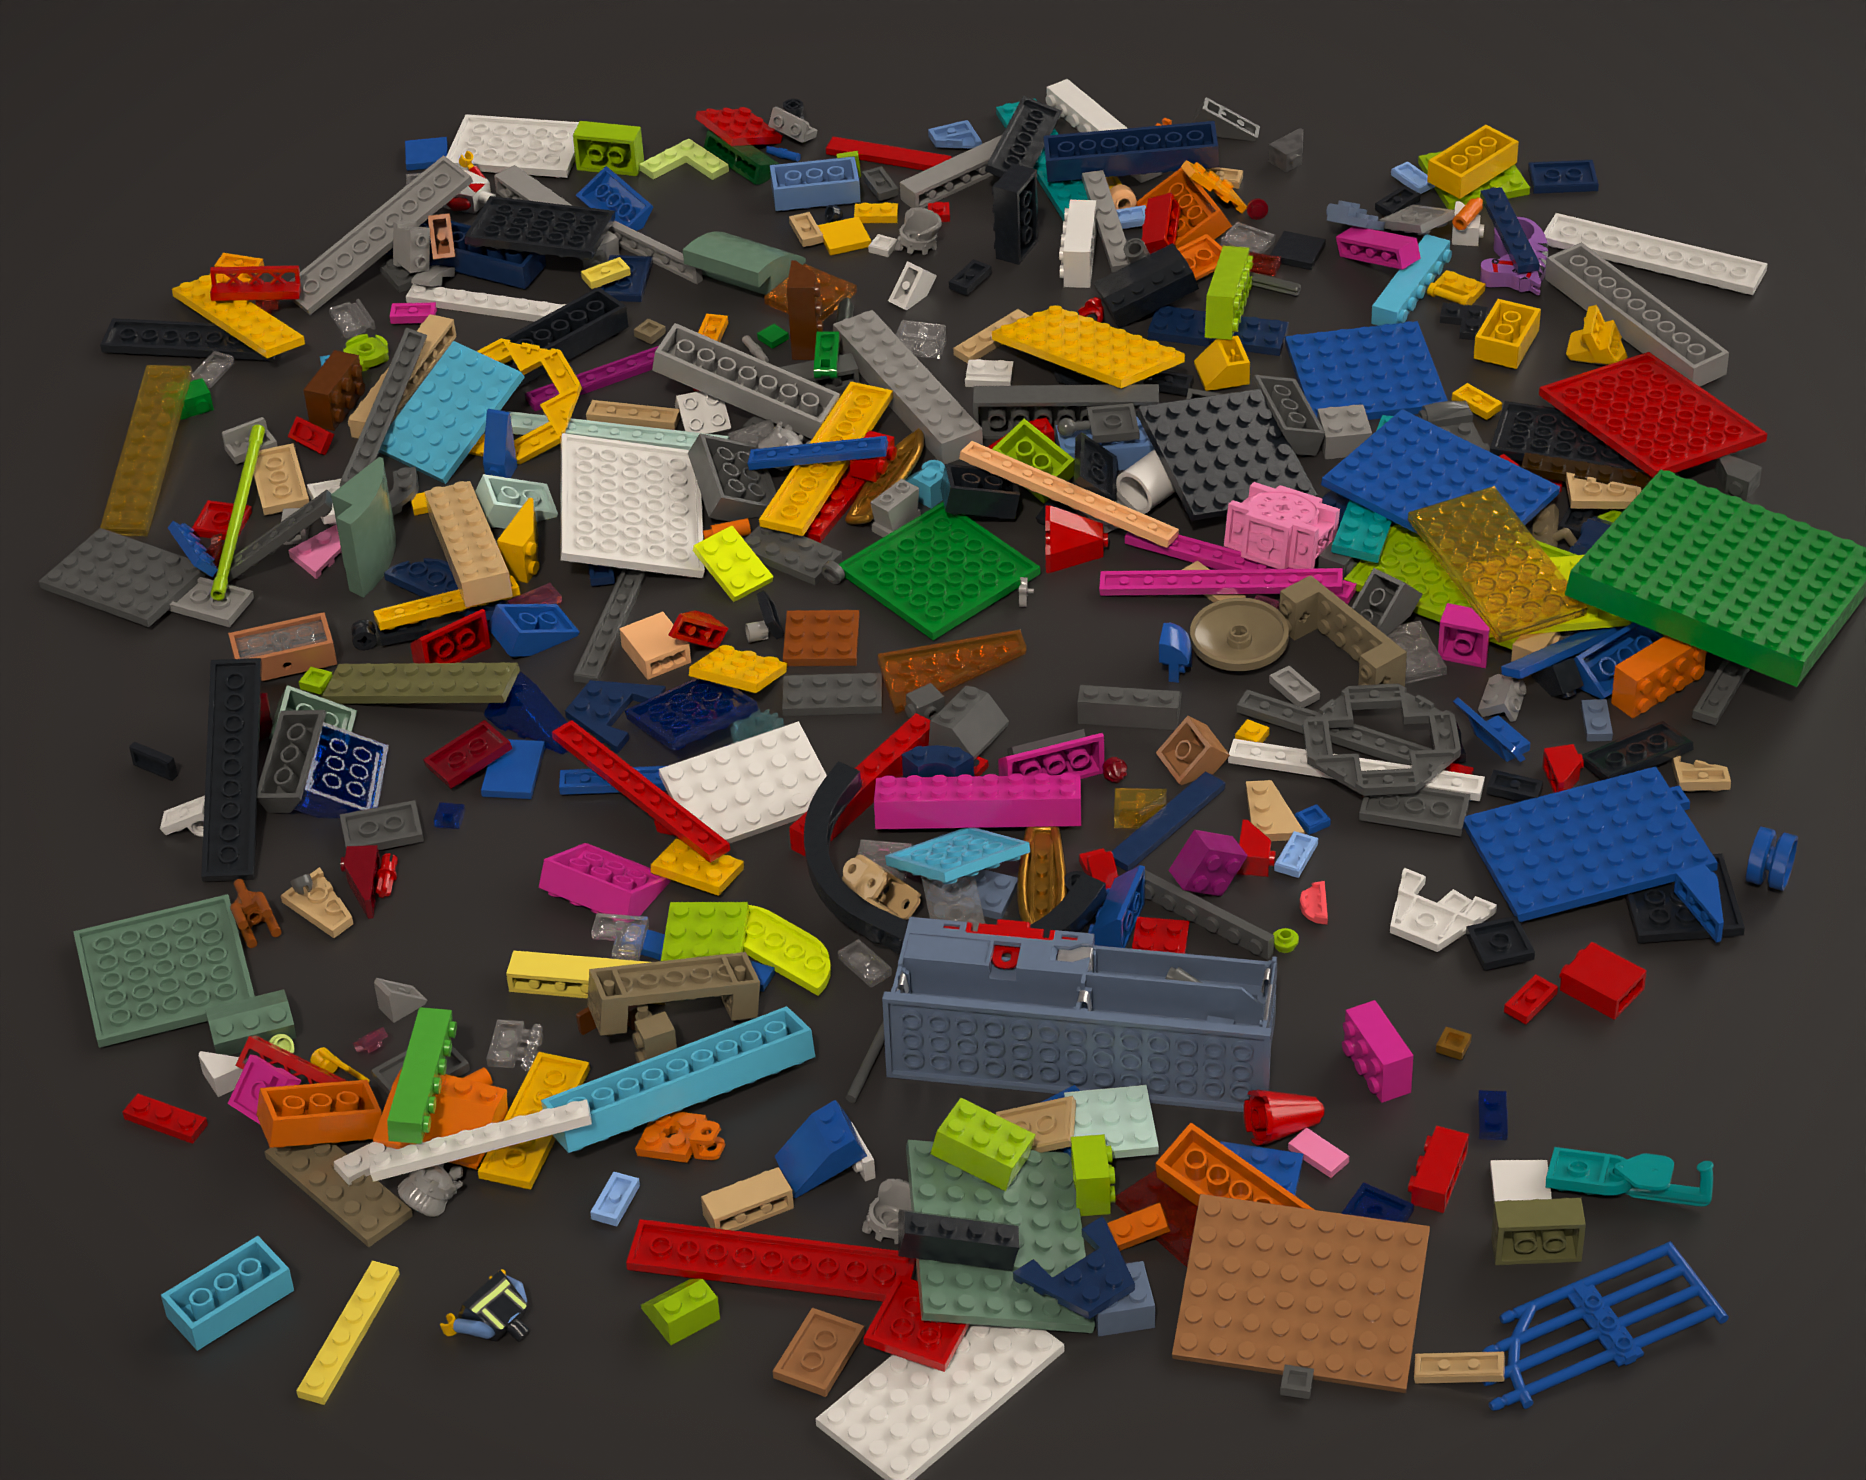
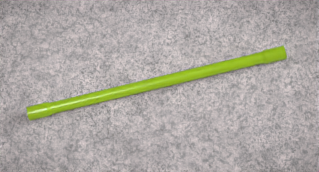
M254 425L251 429L248 450L217 574L210 593L211 597L215 600H222L225 597L228 576L260 446L265 434V428L262 425Z

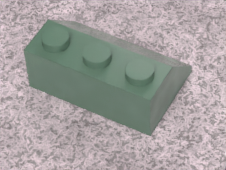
M284 989L205 1009L216 1054L232 1055L242 1052L249 1036H259L267 1041L277 1034H285L291 1039L297 1038Z

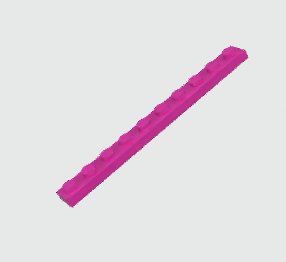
M1127 532L1125 535V544L1193 563L1198 560L1204 566L1218 570L1277 569L1243 558L1240 551L1179 534L1168 548L1138 537L1131 532ZM1343 580L1342 593L1334 594L1348 605L1356 592L1357 584Z
M1343 568L1101 571L1099 591L1100 596L1280 594L1281 590L1311 575L1332 593H1342Z

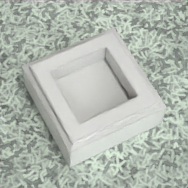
M878 234L870 243L868 249L870 253L889 257L898 241L895 238Z
M1453 889L1438 903L1463 913L1472 900Z

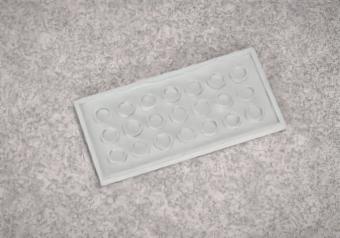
M970 1324L945 1372L892 1355L816 1418V1426L883 1479L915 1480L1064 1352V1344L1042 1329Z

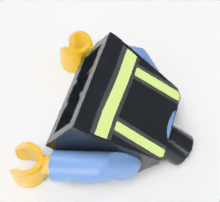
M503 1269L499 1270L493 1277L489 1276V1280L462 1304L458 1314L459 1318L456 1319L452 1313L446 1315L448 1324L440 1323L444 1335L453 1336L456 1333H463L491 1339L496 1342L508 1332L517 1342H521L530 1332V1329L521 1321L528 1308L523 1283L510 1276H506V1272Z

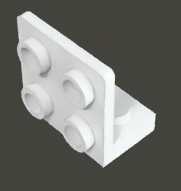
M701 391L676 396L675 408L680 411L685 431L715 434L731 430L725 401Z

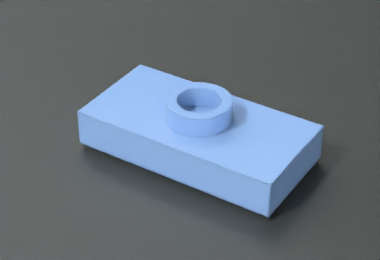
M1408 161L1391 169V176L1420 194L1435 187L1427 182V174Z
M1146 206L1117 209L1122 229L1142 226L1145 221Z
M1294 831L1274 864V871L1299 878L1318 845V838Z

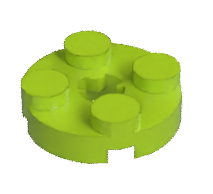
M368 334L357 335L346 342V348L343 349V352L359 355L362 371H367L369 367L377 366L389 360L388 343L379 335H375V338H368Z

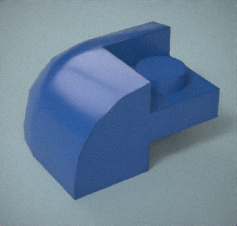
M1171 622L1163 623L1159 641V662L1162 665H1169V682L1179 683L1180 673H1185L1186 667H1192L1191 641L1188 633L1179 625Z

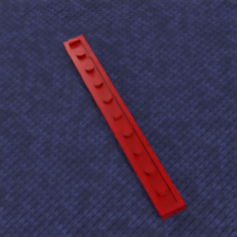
M571 720L552 731L553 739L708 862L711 863L730 851V843L574 721Z

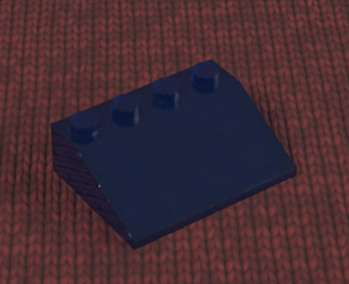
M323 723L301 801L294 809L317 818H340V814L377 808L389 745Z

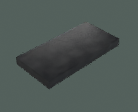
M1661 721L1584 753L1582 757L1584 767L1600 779L1606 780L1654 767L1694 750V746L1691 740L1664 721Z

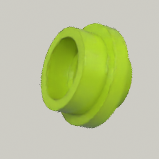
M1282 928L1273 933L1274 946L1279 952H1291L1298 945L1299 936L1292 929Z

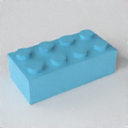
M256 1236L161 1294L166 1317L198 1351L294 1291L289 1268L259 1236Z

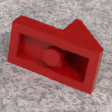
M1104 848L1079 854V862L1084 872L1106 883V889L1111 888L1114 879L1118 877L1112 851L1105 852Z

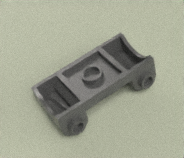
M1466 401L1431 403L1423 405L1421 411L1418 412L1419 418L1490 452L1488 443H1483L1473 424V413Z

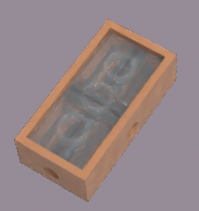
M325 612L228 633L234 659L261 658L262 681L308 671L310 667L319 669L337 665L334 644Z

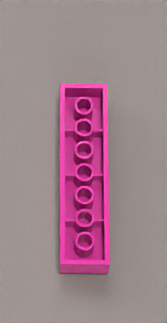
M1039 773L1035 776H1023L1022 774H1011L1010 776H997L995 774L971 776L964 774L958 777H946L944 775L920 777L911 775L907 778H895L894 776L876 778L874 797L875 829L1081 826L1080 775L1063 773L1061 775Z

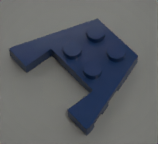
M590 680L567 707L565 715L568 720L574 721L585 731L593 733L602 744L607 743L613 752L619 753L629 741V733L613 728L612 725L632 701L656 707L666 695V687Z
M1102 1216L1082 1228V1237L1095 1249L1094 1252L1054 1277H1051L1033 1259L1013 1272V1279L1021 1285L1024 1282L1034 1287V1291L1042 1296L1047 1294L1057 1299L1058 1304L1087 1319H1091L1135 1290L1133 1278Z

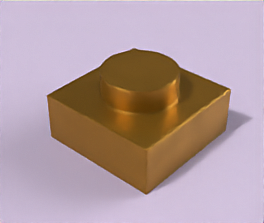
M1445 1027L1436 1044V1052L1462 1060L1471 1043L1472 1034Z

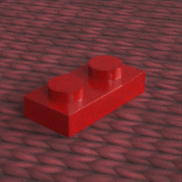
M296 416L288 437L326 455L335 434Z
M1535 974L1504 1004V1012L1527 1024L1557 995L1558 986Z

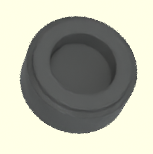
M828 560L821 568L823 576L832 584H839L845 578V572L842 567L832 560Z

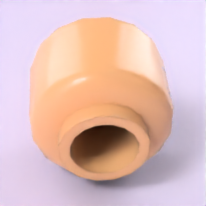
M1119 184L1110 189L1116 210L1136 207V196L1130 187Z

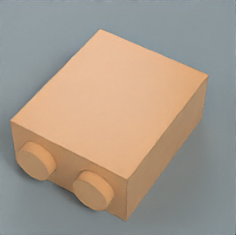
M664 612L619 628L622 648L647 680L691 663L689 643L668 635L673 627V623Z

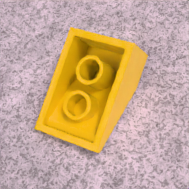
M530 497L497 540V545L509 571V576H513L515 580L528 583L539 570L538 529L534 500Z

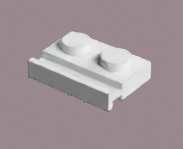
M968 360L965 387L1011 386L1014 370L1013 361Z

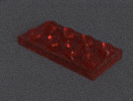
M1154 1170L1116 1195L1115 1204L1129 1215L1161 1203L1170 1232L1157 1236L1154 1239L1188 1267L1198 1206L1157 1178V1172Z

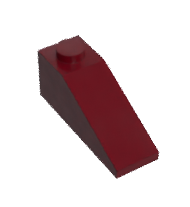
M378 845L347 846L345 857H341V871L346 872L347 882L367 918L371 919L374 916L377 895L376 886L378 880L376 873L381 866Z

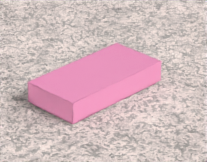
M1305 1128L1288 1143V1150L1304 1154V1161L1330 1178L1349 1163V1156L1308 1128Z

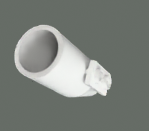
M1155 449L1119 474L1116 480L1117 491L1142 514L1149 512L1176 492Z

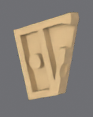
M1681 756L1672 759L1677 786H1680L1683 791L1711 790L1717 792L1730 790L1731 779L1727 767L1716 764L1712 765L1699 760H1695L1694 765L1680 762Z

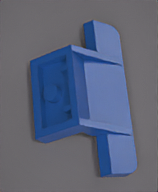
M1457 697L1453 701L1455 706L1468 717L1474 734L1506 762L1514 758L1519 762L1525 760L1522 754L1530 750L1531 743L1499 715L1485 721L1460 698Z

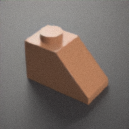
M450 213L428 216L433 260L455 257Z

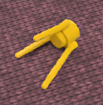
M325 1047L317 1049L311 1056V1063L331 1073H334L340 1067L357 1079L370 1082L367 1077L343 1063Z

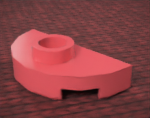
M1325 881L1314 882L1312 887L1301 892L1300 909L1308 920L1317 924L1327 925Z

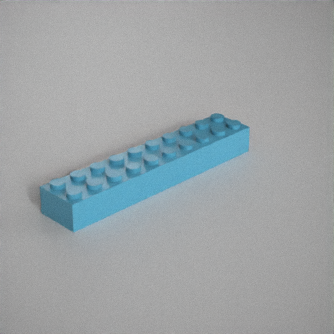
M786 1006L541 1100L542 1109H552L567 1105L573 1101L579 1102L587 1099L592 1124L553 1134L568 1153L579 1151L585 1146L598 1141H605L609 1137L621 1132L630 1131L644 1123L656 1121L662 1116L679 1112L688 1106L705 1102L711 1097L728 1093L734 1088L754 1083L757 1079L770 1074H777L783 1069L802 1064L806 1060L814 1058L815 1050L812 1030Z

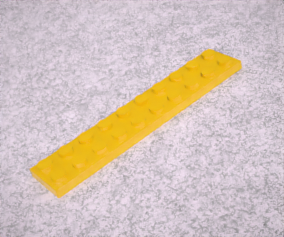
M850 382L810 443L864 438L868 430H873L893 399V390ZM850 460L795 465L759 518L760 527L804 536L847 470Z

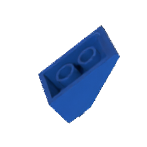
M497 604L488 625L489 631L505 649L506 653L512 657L532 656L579 635L578 629L557 604Z
M836 1100L812 1113L775 1155L776 1161L790 1185L795 1199L867 1157L849 1117Z

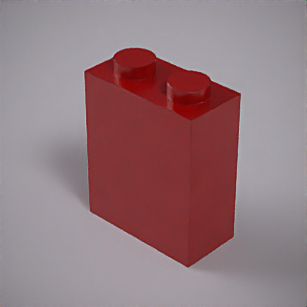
M1591 942L1585 949L1579 950L1575 959L1569 965L1566 964L1562 968L1559 975L1561 979L1560 991L1615 1020L1645 989L1647 970Z

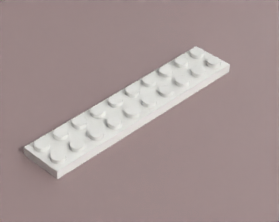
M1559 213L1554 215L1544 231L1548 246L1565 250L1582 242L1602 258L1614 263H1622L1635 268L1668 274L1701 284L1717 286L1721 289L1738 291L1742 294L1754 295L1767 271V263Z

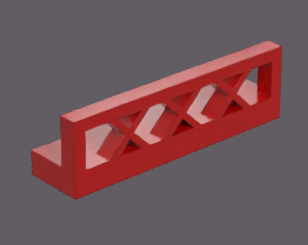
M299 266L210 268L212 283L210 291L211 301L300 299L301 279ZM241 273H247L252 279L249 282H242L237 277ZM263 273H269L274 279L271 282H264L259 277ZM284 273H295V281L287 282L281 276ZM216 274H225L230 279L226 283H217Z
M259 1036L248 1037L235 1065L244 1069L245 1061L252 1049L258 1052L260 1057L266 1062V1057L272 1059L273 1061L268 1062L271 1065L280 1063L287 1072L291 1073L290 1069L296 1071L297 1073L292 1074L295 1077L299 1075L306 1076L309 1084H315L314 1081L318 1083L347 1081Z

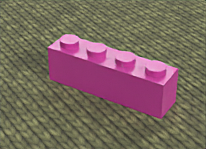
M1353 226L1336 236L1340 257L1402 270L1421 259L1417 238Z

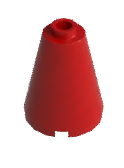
M1257 1089L1249 1091L1247 1095H1251L1250 1099L1244 1101L1243 1116L1247 1132L1252 1131L1255 1138L1251 1139V1141L1257 1146L1269 1144L1302 1131L1305 1128L1317 1125L1324 1116V1106L1314 1096Z

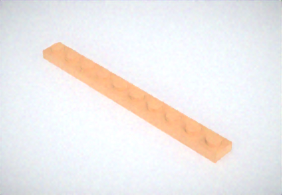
M971 441L960 451L959 459L972 466H977L991 474L998 475L1012 483L1019 484L1033 492L1040 493L1054 501L1061 502L1075 510L1082 511L1096 519L1103 520L1117 528L1152 541L1159 546L1168 548L1178 537L1179 529L974 441Z

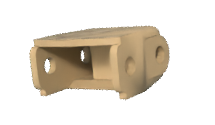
M859 854L855 858H851L843 867L842 881L864 900L882 910L908 920L920 904L921 900L919 897L921 894L864 855ZM889 886L888 892L884 894L885 888ZM909 901V906L906 909H904L905 903Z

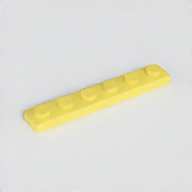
M376 1261L371 1262L296 1390L298 1398L325 1405L399 1277L398 1267Z

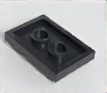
M1081 432L1075 437L1074 482L1081 488L1115 502L1117 456Z

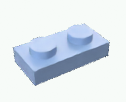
M613 1172L590 1212L591 1219L618 1226L640 1187L639 1178Z

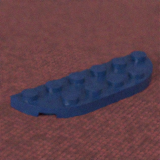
M424 558V562H414L412 564L409 561H405L384 572L386 581L424 598L458 590L448 562L439 559ZM505 600L491 602L486 606H475L457 613L466 617L484 609L488 626L496 605L506 604Z

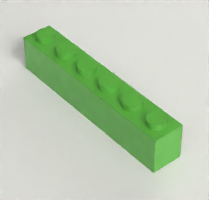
M419 1007L387 1119L389 1141L422 1144L425 1133L430 1132V1113L434 1114L436 1110L435 1094H440L442 1079L440 1076L446 1073L447 1060L445 1058L451 1055L452 1041L450 1039L455 1038L457 1031V1022L452 1021V1010Z

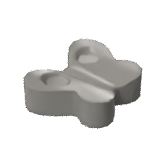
M1020 577L1019 607H1027L1028 593H1034V589H1028V577Z

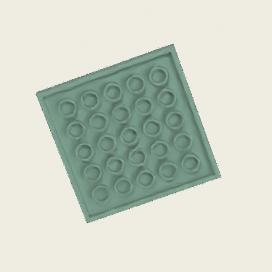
M228 894L73 931L99 1048L208 1021L205 1009L255 997L236 922L230 910L231 903Z

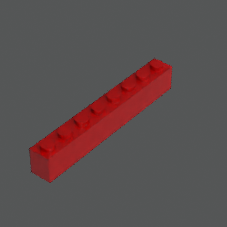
M915 713L855 767V769L860 771L862 787L838 818L830 842L874 803L876 778L884 776L901 778L903 776L902 754L916 746H929L931 720ZM807 812L789 827L791 850L805 857L804 825Z

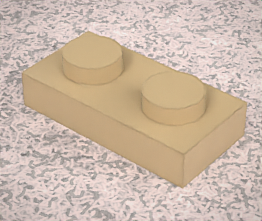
M810 212L789 217V224L803 247L814 246L824 242L823 234Z

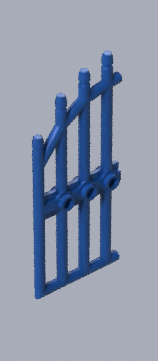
M1671 1241L1517 1306L1512 1311L1508 1310L1499 1316L1502 1324L1510 1323L1515 1318L1519 1319L1511 1337L1501 1340L1495 1345L1487 1346L1482 1352L1508 1351V1364L1505 1366L1504 1379L1510 1377L1515 1390L1502 1395V1397L1493 1399L1489 1402V1407L1492 1411L1504 1408L1505 1405L1509 1406L1520 1401L1523 1408L1527 1409L1533 1405L1531 1396L1613 1360L1618 1367L1623 1364H1631L1637 1358L1644 1356L1642 1347L1712 1317H1715L1720 1324L1725 1323L1729 1316ZM1666 1255L1675 1265L1604 1297L1595 1288L1598 1284ZM1682 1275L1690 1285L1686 1289L1621 1317H1617L1610 1308L1612 1305ZM1697 1296L1706 1305L1703 1309L1636 1338H1633L1625 1328ZM1566 1298L1575 1307L1574 1310L1528 1329L1536 1311ZM1582 1318L1590 1328L1586 1332L1520 1360V1348L1526 1342ZM1597 1339L1606 1349V1351L1525 1385L1521 1372ZM1482 1382V1383L1484 1384V1386H1490V1385H1493V1384H1495V1383H1497V1382Z

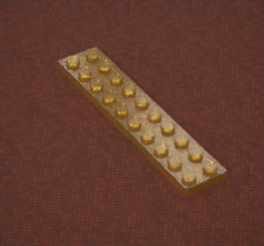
M146 366L100 528L120 535L148 536L191 380V366Z

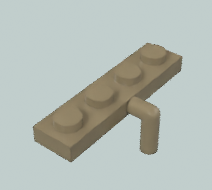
M1555 504L1544 507L1533 517L1532 539L1557 547L1558 541L1565 539L1570 547L1574 546V543L1578 541L1570 529L1563 528L1558 531L1559 509Z

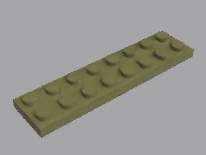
M505 662L338 664L322 698L338 704L505 703L520 668L518 663Z

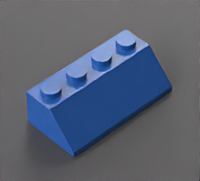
M1633 622L1576 656L1574 661L1584 684L1579 689L1600 699L1608 697L1612 694L1615 666L1664 636L1659 632Z

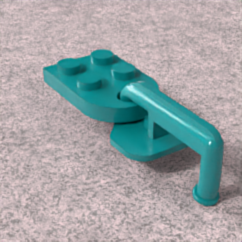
M1554 1147L1545 1187L1559 1191L1583 1192L1588 1195H1618L1625 1193L1633 1198L1702 1207L1709 1205L1712 1200V1168L1714 1165L1711 1161H1703L1697 1165V1170L1700 1172L1699 1188L1670 1184L1674 1170V1161L1666 1156L1644 1153L1625 1159L1613 1154Z

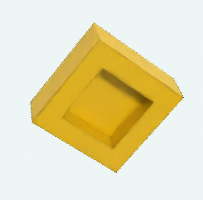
M1247 719L1236 732L1235 739L1263 743L1269 736V727Z

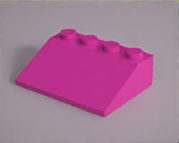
M584 843L545 858L539 888L548 891V894L551 896L568 899L573 905L588 907L593 913L606 914L613 917V920L616 922L628 923V921L640 917L671 882V879L651 873V868Z

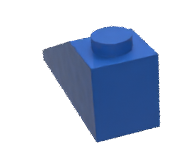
M494 409L487 410L483 455L485 475L511 478L518 467L510 412Z
M1704 863L1677 872L1674 887L1675 894L1716 943L1720 942L1724 921L1716 874L1711 872Z

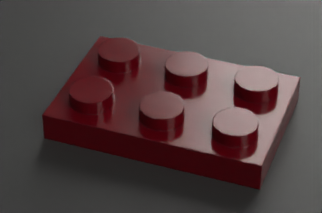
M483 720L424 758L423 761L425 766L451 789L513 748L508 739L486 720Z

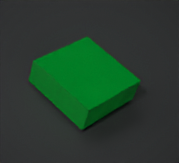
M772 324L758 332L757 338L773 349L787 341L789 333L776 324Z

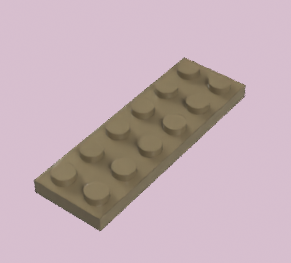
M320 1143L308 1146L296 1145L283 1148L273 1147L265 1151L267 1160L368 1247L413 1216L412 1209L379 1181L373 1182L371 1175L365 1177L364 1174L352 1181L351 1185H348L334 1169V1161L347 1154L334 1143Z

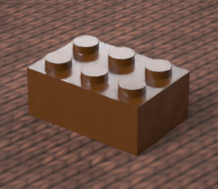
M334 350L305 387L304 396L309 422L323 429L335 431L339 424L344 421L348 412L354 408L358 399L363 396L365 383H363L359 355Z

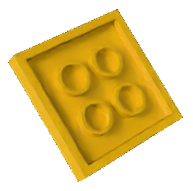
M722 645L689 667V676L757 693L786 673L787 663L779 661L776 657H761L753 651L742 652L734 650L733 646Z

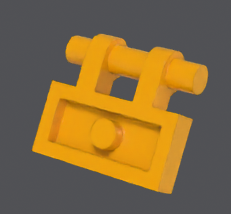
M223 253L214 266H264V262L261 258ZM241 273L237 278L242 282H249L252 277L247 273ZM216 274V279L221 283H226L230 279L225 274Z

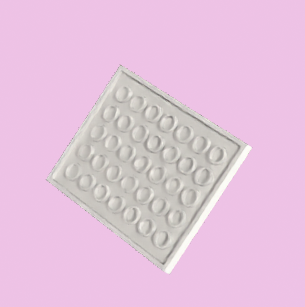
M562 433L561 560L703 578L704 565L692 551L693 545L703 541L701 492L688 456L689 450Z

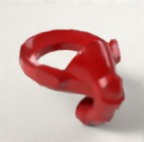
M1093 297L1086 301L1085 306L1078 310L1079 315L1087 317L1090 314H1095L1098 317L1097 322L1101 323L1104 317L1101 299Z

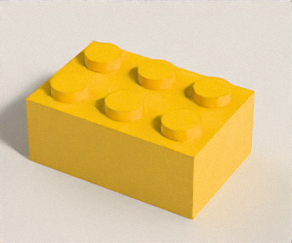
M1497 299L1475 336L1474 359L1517 369L1539 332L1541 309Z

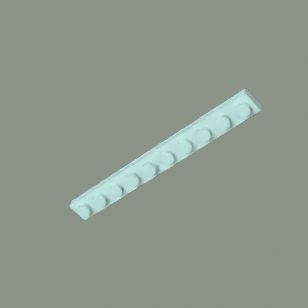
M510 412L513 434L525 435L549 422L545 415ZM572 418L565 434L690 450L700 434ZM706 434L710 436L729 439L728 436Z

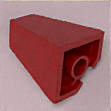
M1046 506V573L1056 572L1103 557V547H1108V533H1103V523L1053 506Z

